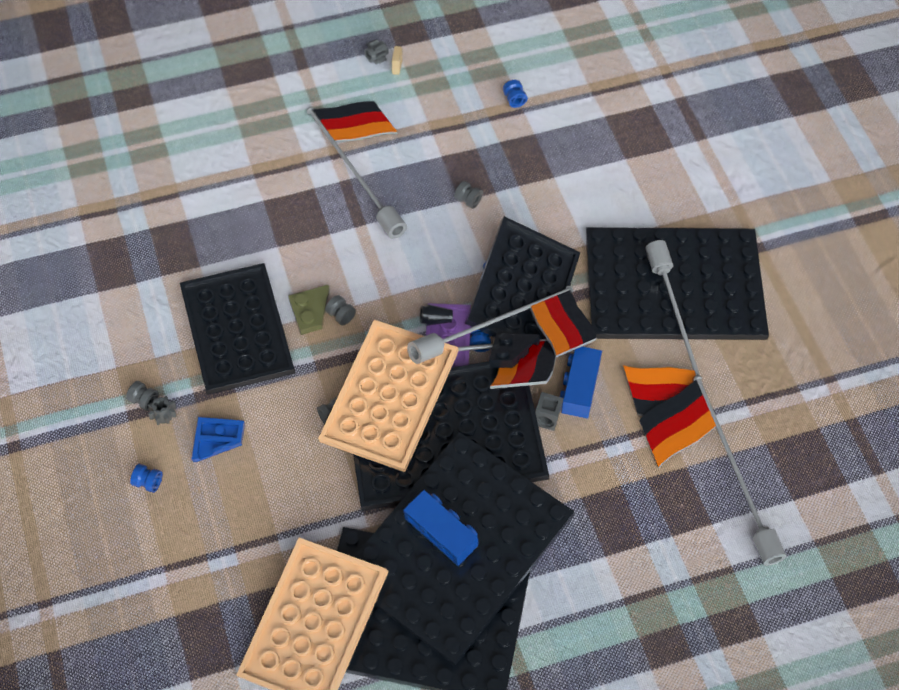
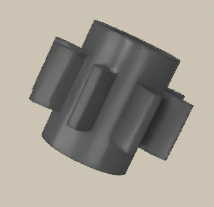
M376 39L366 43L368 48L364 50V53L369 62L380 64L387 60L385 55L389 53L385 42H379Z
M167 396L164 398L155 397L152 404H148L150 420L155 419L157 425H160V423L170 424L172 417L177 416L175 402H169Z

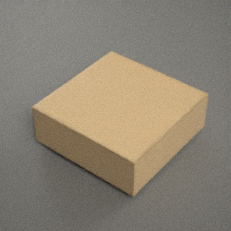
M395 46L392 57V74L399 75L403 62L402 47Z

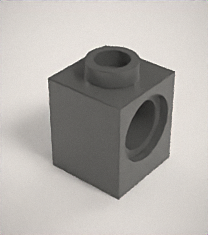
M541 392L535 411L539 427L555 431L564 398Z

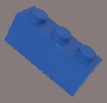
M579 347L575 349L574 354H569L567 366L571 367L570 372H565L563 385L567 387L566 391L561 390L560 397L564 398L562 414L589 418L602 350Z
M423 490L404 509L405 519L457 566L478 547L477 532L470 525L465 526L459 521V516L452 509H445L442 506L441 500L432 493L430 495Z

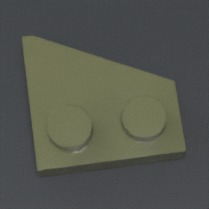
M329 285L288 296L301 335L322 329L327 299L330 294Z

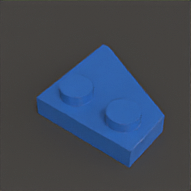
M198 417L192 461L199 462L242 446L245 422L242 420Z

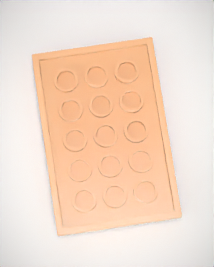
M374 320L318 438L319 441L406 472L459 352L458 347L444 343V351L441 355L416 364L409 357L407 346L409 342L424 336Z
M298 538L236 676L269 690H338L387 577L388 570Z

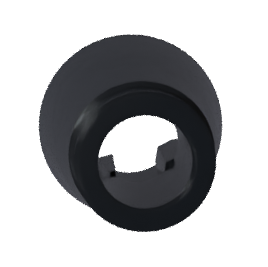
M430 304L421 306V324L430 326L452 323V309Z

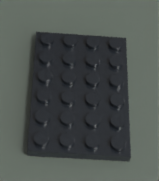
M504 216L497 230L465 324L471 327L565 290L567 286L571 285L581 252ZM531 309L478 329L493 337L496 336V333L508 332L511 334H539L540 339H547L538 327Z
M265 263L180 282L207 395L295 374Z

